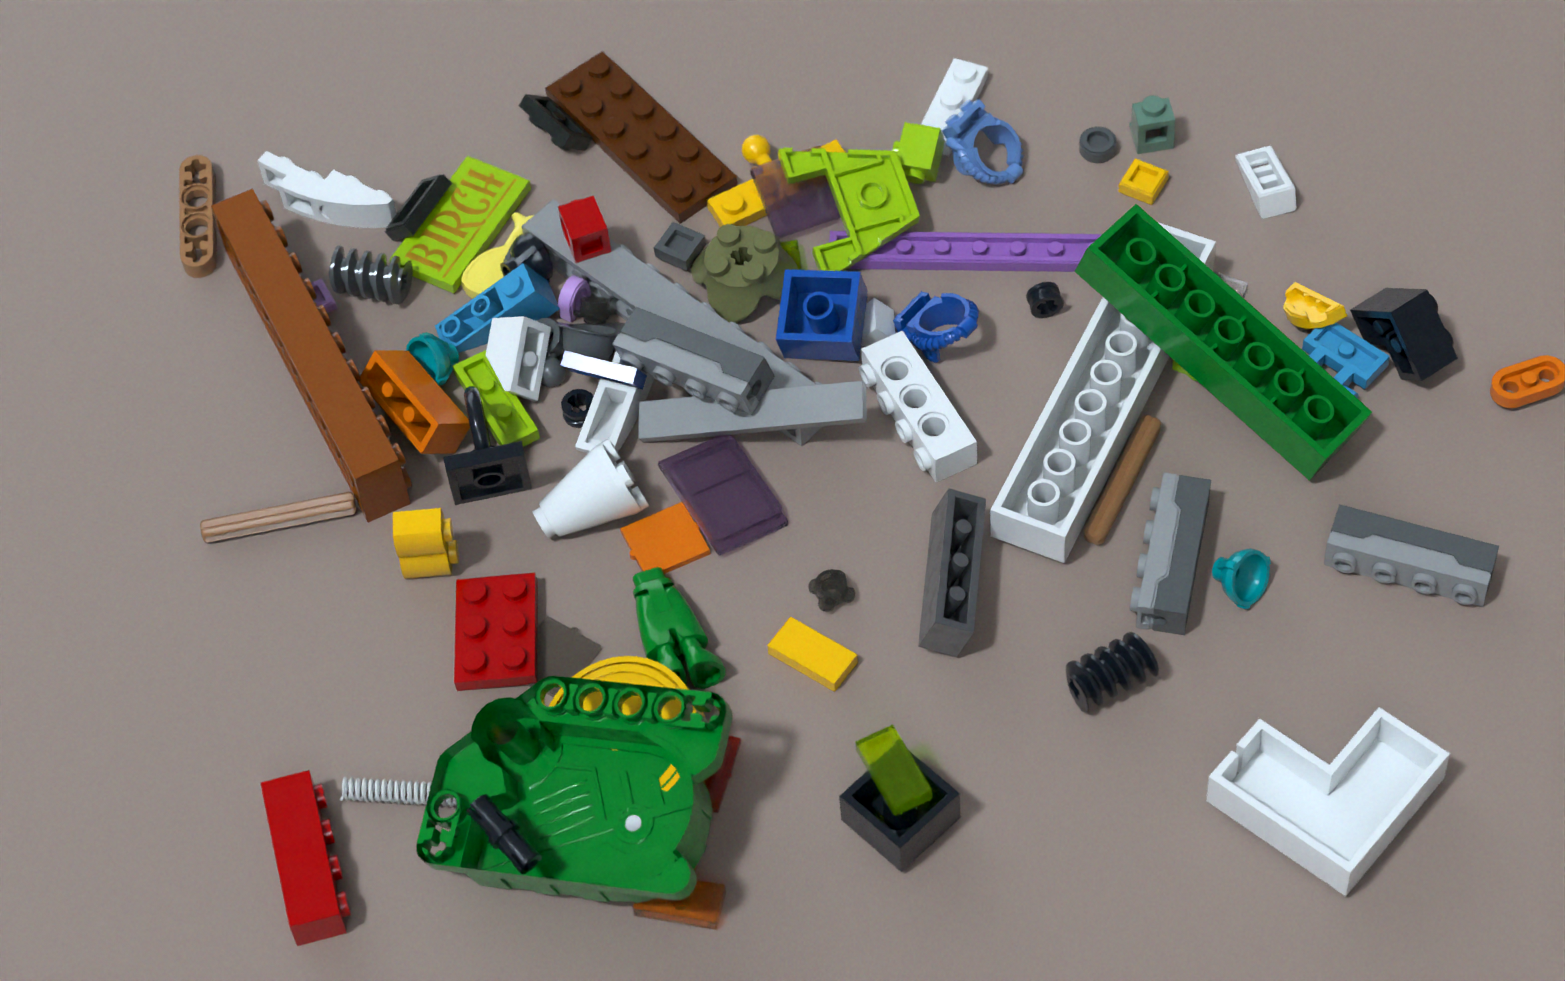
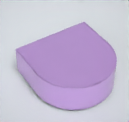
M573 275L565 282L558 299L561 319L572 323L589 301L591 292L587 280Z

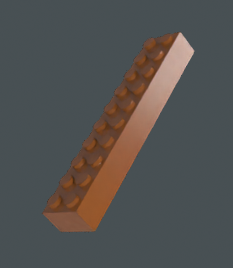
M252 188L211 205L225 252L367 522L369 523L411 504L407 488L412 487V483L404 467L406 460L398 443L392 444L388 438L391 436L389 427L383 415L377 416L373 410L376 408V405L367 386L362 388L358 381L361 378L354 361L345 358L344 353H346V350L338 332H331L329 328L331 321L324 306H317L316 302L313 301L317 299L314 288L309 278L303 279L299 275L303 271L295 252L289 253L285 249L289 245L280 225L275 227L271 223L275 219L266 200L260 202Z

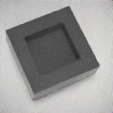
M672 222L654 247L655 257L687 271L705 247V235Z

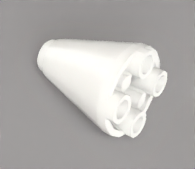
M609 438L596 445L539 502L540 507L532 511L548 538L555 534L559 537L635 515L649 507L639 487L631 488L636 480L625 461L616 463L621 457Z

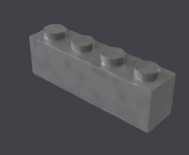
M948 488L932 512L918 647L957 657L974 633L986 506L985 498Z

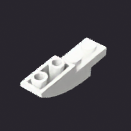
M268 151L258 160L264 184L280 192L285 209L301 216L339 226L384 228L389 225L396 215L394 201L386 192L382 190L376 191L362 184L354 176H345L333 170L324 180L317 172H308L296 166L290 159L278 157Z

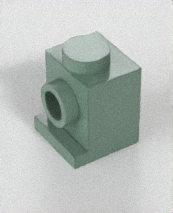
M1152 95L1144 98L1142 102L1132 103L1131 122H1129V128L1137 155L1174 149L1175 117L1169 98H1160ZM1161 130L1162 135L1145 138L1146 131Z

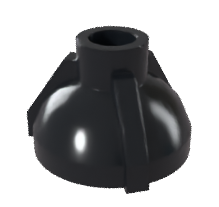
M528 232L517 236L508 250L504 262L500 264L503 276H506L524 263L550 282L549 279L553 276V266L542 241H539Z

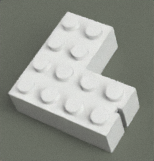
M1378 707L1329 765L1259 718L1238 742L1236 753L1231 751L1209 776L1206 801L1341 894L1347 896L1445 778L1450 753Z

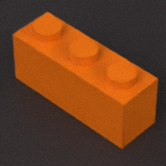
M374 350L360 376L361 380L359 382L362 386H367L374 400L421 454L455 453L470 428L468 418L408 350Z

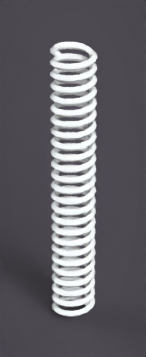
M345 776L342 781L341 801L343 799L346 801L351 799L352 801L358 800L361 802L364 799L365 802L371 800L374 803L377 800L378 803L384 801L387 804L390 801L392 804L395 802L401 804L403 802L405 805L407 803L413 805L416 802L417 805L423 803L424 806L427 803V799L425 801L426 783L424 781L420 786V800L418 799L419 782L416 781L414 783L413 801V782L411 780L407 785V799H405L406 781L403 780L401 782L400 800V781L398 779L395 781V784L392 779L389 780L387 799V781L385 779L382 780V784L379 779L375 781L374 798V780L372 778L369 780V783L366 778L362 780L361 798V779L359 777L356 779V782L353 777L349 779L348 797V778ZM431 782L427 784V799L431 787ZM393 785H394V798H392ZM448 798L441 804L444 807L447 805L450 807L455 805L457 807V800L453 798L451 803V798Z

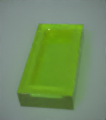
M893 724L855 741L858 755L894 816L932 799V789Z

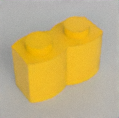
M442 508L393 512V541L404 579L452 575V564L459 563L457 540H453L452 519L444 518Z

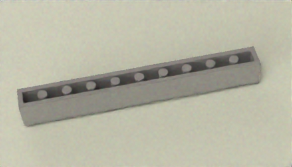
M554 199L522 225L523 233H531L545 245L544 248L551 259L553 269L567 279L575 275L587 280L591 296L626 321L635 307H638L764 356L775 376L767 390L822 385V383H814L804 376L795 364L789 361L784 362L774 355L765 343L756 342L747 336L738 324L727 322L717 315L716 311L708 303H700L690 296L681 284H673L663 277L654 265L650 263L645 264L636 258L632 251L623 244L618 245L609 239L611 252L575 263L561 228L558 206H561V204ZM822 427L780 431L803 446Z

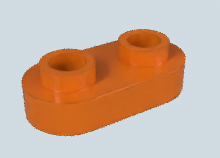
M1543 355L1502 368L1492 377L1490 395L1494 402L1505 408H1517L1556 395L1565 386V364L1554 356ZM1540 379H1548V380H1550V381H1549V382H1544V381H1542V380H1540Z

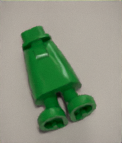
M660 567L635 574L632 579L636 587L633 590V596L636 600L637 621L646 658L659 662L672 670L686 685V673L680 662L686 659L691 682L696 688L705 689L721 682L726 674L724 664L721 658L705 650L708 645V638L689 604L674 586L673 580L665 577L663 569Z

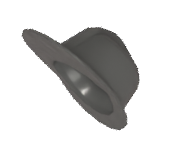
M618 322L555 323L563 327L564 351L609 361L615 349L612 344L625 323Z

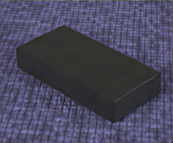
M444 174L421 180L386 227L385 233L393 241L413 236L452 184Z

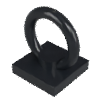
M475 386L467 387L464 391V399L474 450L443 457L455 505L532 490L522 441L491 446L480 392Z

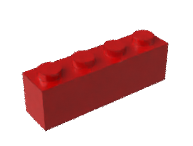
M310 770L260 782L289 928L296 945L301 946L346 934L344 917L351 916L346 892H338L336 881L342 880L343 874L338 855L330 856L328 845L336 842L330 819L323 820L321 809L328 808L322 783L314 784Z

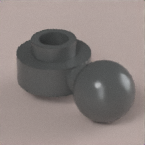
M542 318L537 320V322L551 327L549 341L552 336L553 339L550 344L548 342L541 385L552 388L560 385L566 376V369L560 366L561 361L557 359V356L563 352V327L556 325L557 321L553 319Z

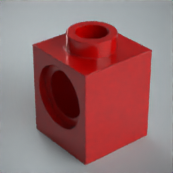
M594 195L558 206L562 232L575 263L611 252L608 228Z

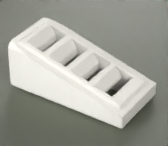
M1271 146L1235 155L1236 163L1262 219L1289 213L1296 209L1295 187ZM1267 163L1269 164V165H1265V166H1261V167L1252 169V167H1256V166L1263 165V164H1267Z

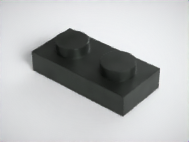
M525 94L519 104V107L529 115L528 120L534 126L552 136V143L563 150H570V148L587 150L593 137L552 99L546 96Z

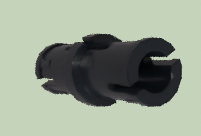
M487 794L475 799L470 804L471 807L467 809V814L485 831L489 837V844L494 849L499 848L521 875L528 873L536 867L537 861L542 859V855L524 838L519 831L520 826L514 819L509 820Z

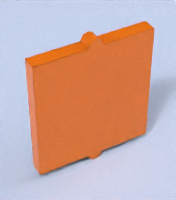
M683 501L620 528L621 534L630 549V559L637 561L641 571L660 567L663 569L664 574L711 554L707 543L700 533V523L694 522Z

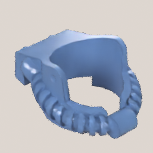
M980 99L973 102L967 100L960 106L961 112L958 115L954 114L945 121L947 126L942 130L947 139L946 145L953 151L956 169L963 175H973L974 179H979L980 182H986L987 184H999L1006 181L1014 183L1023 174L1021 166L1024 155H1022L1024 150L1021 148L1022 142L1019 141V136L1007 122L993 117L991 113H987L984 110L986 106ZM979 130L983 131L994 144H1005L1007 149L1006 163L1009 165L1006 170L1000 172L992 171L982 163L977 147H973Z

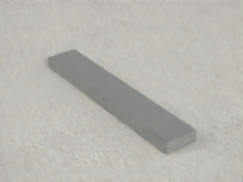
M863 381L768 389L761 400L757 402L758 405L752 415L739 409L736 412L729 411L720 406L716 400L707 396L703 399L693 396L640 401L638 439L642 442L866 423V384Z

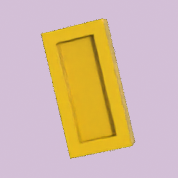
M791 616L767 645L769 655L834 692L858 663L856 653Z

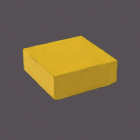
M1135 158L1121 179L1118 192L1152 205L1166 184L1169 171Z

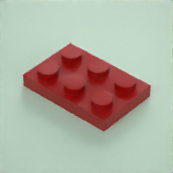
M535 572L457 579L454 684L457 691L536 684L538 682V580Z

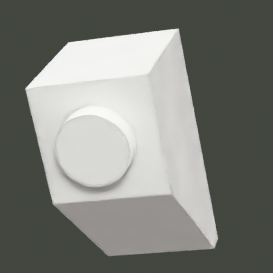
M524 316L492 318L486 357L506 392L530 401H538L551 331L550 326Z

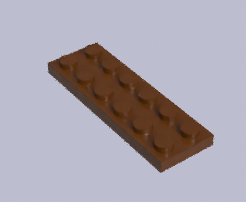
M603 51L545 87L547 97L552 99L593 137L592 141L679 224L706 207L708 199L738 185L737 176Z

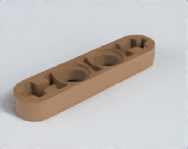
M202 155L186 158L179 168L180 258L184 271L193 278L208 276L214 271L217 264L216 220L211 205L216 204V180L211 161ZM197 171H200V183H195L193 179ZM193 198H207V201L201 206L192 207L188 205ZM204 225L207 227V230L200 235L189 234V231L194 226ZM195 249H201L203 255L199 262H196Z

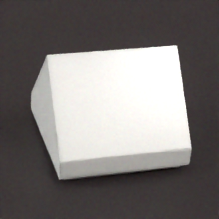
M876 298L871 299L866 304L861 346L871 345L895 334L894 310Z

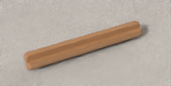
M1150 415L1141 417L1084 529V539L1087 542L1095 545L1104 543L1161 430V421L1158 418H1153Z
M344 492L205 519L200 523L201 535L204 542L209 543L352 515L356 513V503L352 492Z

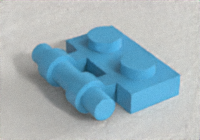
M1337 322L1322 328H1315L1303 340L1302 350L1310 354L1309 356L1320 366L1326 364L1338 373L1333 378L1356 398L1358 393L1348 386L1354 382L1363 389H1366L1389 365V355Z

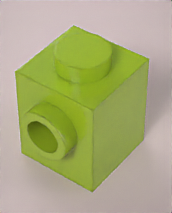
M904 122L900 141L894 142L892 150L898 154L907 181L915 184H923L925 180L936 182L945 145V138L941 128Z

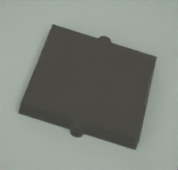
M547 615L537 627V682L547 676L573 677L576 673L589 666L602 650L601 645L581 635L577 627L569 628ZM528 683V684H529V687H532V686H533L534 684H536V683ZM553 688L547 694L554 697L560 688Z

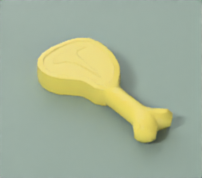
M519 212L513 213L512 220L515 228L505 244L483 252L467 266L462 275V286L466 295L473 299L504 277L500 264L504 262V258L516 237L523 234L522 225L534 215L526 217Z

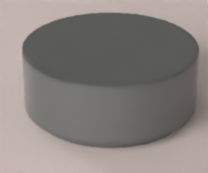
M1105 127L1088 128L1080 136L1079 151L1081 156L1092 163L1109 161L1116 153V136Z

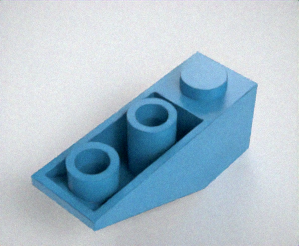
M523 263L435 325L439 338L448 344H453L458 353L488 344L492 318L524 316L537 321L542 318H548L560 308L549 281Z

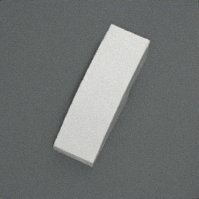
M616 351L612 362L621 364V358ZM641 370V372L647 375L643 390L600 378L575 446L576 450L589 453L596 445L609 438L618 452L639 416V402L645 401L654 381L652 374Z

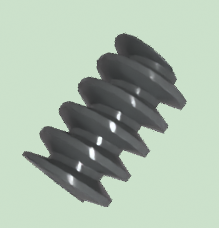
M336 246L329 266V279L334 292L343 294L347 291L349 295L354 297L361 294L365 299L376 297L381 302L390 299L393 304H401L406 299L412 283L411 260L406 262L404 268H401L400 257L393 256L390 264L387 265L386 255L380 253L374 263L372 253L368 250L364 252L361 260H359L356 248H351L346 258L344 257L343 246Z

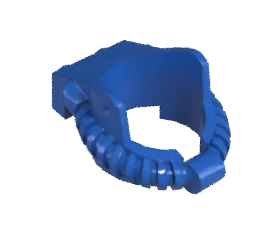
M921 291L901 313L897 314L893 322L897 332L903 331L911 344L917 349L922 350L923 355L928 360L937 363L940 360L939 349L954 344L961 337L968 338L978 327L979 309L973 301L954 293H941V298L934 296L930 299L929 293ZM946 324L958 325L943 331H932Z

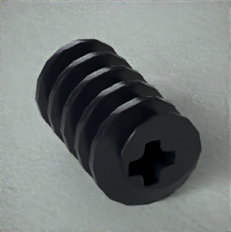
M1134 632L1126 633L1122 641L1119 639L1112 640L1108 648L1105 646L1098 647L1094 655L1090 653L1084 654L1080 658V663L1075 660L1070 661L1066 664L1065 669L1071 695L1081 711L1085 713L1089 711L1087 698L1091 697L1099 706L1104 703L1101 691L1105 690L1111 698H1115L1118 696L1117 683L1124 690L1129 691L1132 689L1131 676L1140 684L1146 682L1145 669H1148L1154 677L1159 675L1158 663L1153 652L1145 641Z

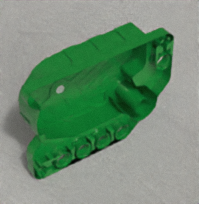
M547 676L515 699L511 697L497 698L487 703L476 714L471 725V732L447 748L439 756L417 839L416 851L418 857L431 868L465 873L478 885L510 890L512 888L526 889L541 894L580 896L587 900L609 902L611 900L639 903L654 898L682 900L688 897L695 889L697 876L694 868L699 863L707 847L706 842L710 823L713 820V809L709 791L704 780L714 774L723 763L732 724L733 712L731 707L719 694L713 692L563 676ZM557 687L563 688L564 696L562 701L552 707L546 706L544 700L548 691ZM592 692H601L603 695L601 705L593 711L584 710L583 702L585 697ZM631 696L641 697L642 705L635 714H623L622 706L627 698ZM671 700L680 701L682 704L680 713L673 719H663L661 715L663 706ZM692 705L698 712L706 713L711 712L713 706H715L720 713L718 716H712L710 722H708L701 714L693 713ZM672 764L676 771L664 785L660 786L659 778ZM678 771L680 776L678 781L668 791L662 789ZM487 794L509 820L514 819L520 826L519 831L524 838L542 855V859L537 861V866L528 873L521 875L499 848L494 849L489 844V837L485 831L467 814V809L471 807L470 804L481 795ZM448 798H455L457 800V809L454 814L448 818H441L439 816L441 803ZM436 825L442 827L441 832L435 828ZM441 841L446 847L444 851L439 850L434 855L430 852L431 847L438 846Z

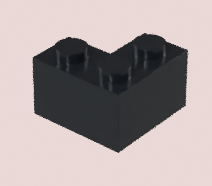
M1384 288L1350 309L1362 338L1370 344L1386 345L1402 380L1423 381L1458 359L1453 348V338L1449 331L1444 328L1439 317L1438 304L1427 289Z

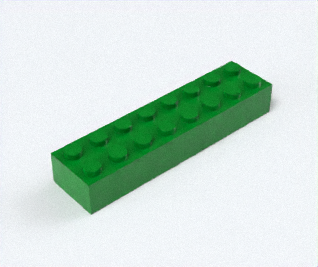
M1137 204L1130 208L1086 249L1074 271L1309 481L1358 432L1372 413L1369 408Z

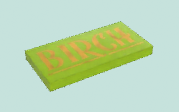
M468 155L449 179L452 184L413 236L406 237L389 259L391 262L393 256H399L401 268H404L406 262L411 260L413 277L453 294L462 284V275L467 266L477 256L487 250L531 190L530 180Z

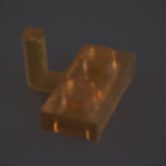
M697 880L694 891L688 897L682 900L654 898L634 903L633 913L637 917L717 930L726 896L725 884Z

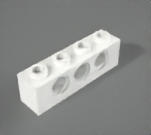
M900 331L862 348V365L859 366L860 376L868 388L872 386L876 391L877 400L885 415H892L900 439L904 443L909 442L913 447L914 457L919 468L923 472L928 470L935 483L976 465V439L904 332Z

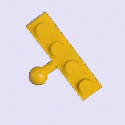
M751 135L744 140L741 152L744 159L749 163L757 164L763 174L708 199L707 208L720 227L726 224L746 226L828 187L827 177L822 175L788 185L782 166L776 167L769 156L771 147L768 140L761 135ZM837 139L818 147L826 149V152H845Z

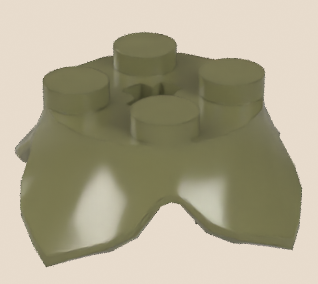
M726 224L718 229L717 236L711 240L708 247L695 259L691 267V274L697 284L706 285L708 301L717 315L727 322L737 323L749 317L756 310L763 296L781 299L785 269L798 270V267L789 254L781 247L779 238L772 232L754 226Z

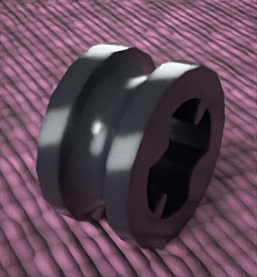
M1041 282L1027 291L1026 299L1034 317L1048 318L1057 314L1063 308V298L1060 295L1058 285L1054 282Z
M575 389L566 393L562 398L563 418L571 427H583L594 397L591 392L584 389ZM579 405H586V410L579 409ZM576 406L580 412H573L572 408Z

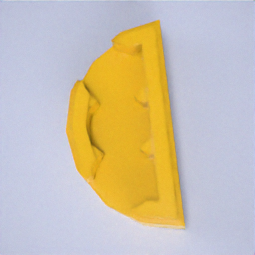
M1294 282L1285 292L1286 301L1283 309L1287 319L1294 326L1305 329L1322 328L1335 324L1347 317L1344 305L1297 282Z

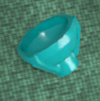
M428 332L412 338L406 346V350L413 355L439 386L447 382L453 371L452 366L459 362V353L453 344H448Z
M1255 549L1240 550L1233 553L1229 558H1218L1213 565L1212 576L1215 580L1221 582L1224 593L1237 607L1248 609L1250 605L1259 600L1267 587L1271 560L1270 557Z

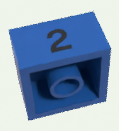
M785 269L776 332V341L784 358L859 361L868 295L861 272Z

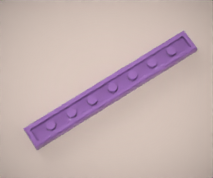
M830 231L829 243L848 238L846 231ZM903 232L848 269L1074 272L1086 249L1102 234Z

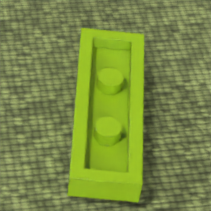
M486 350L452 366L454 375L464 391L469 386L478 388L487 427L499 445L522 441L524 447L540 439L538 428L518 397L504 390L486 357Z

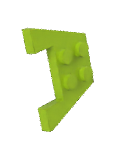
M786 147L778 149V158L788 185L826 175L848 238L813 247L812 254L818 270L845 271L919 222L920 214L896 151L848 149V153L826 152V149L811 148V152L792 151L793 148Z

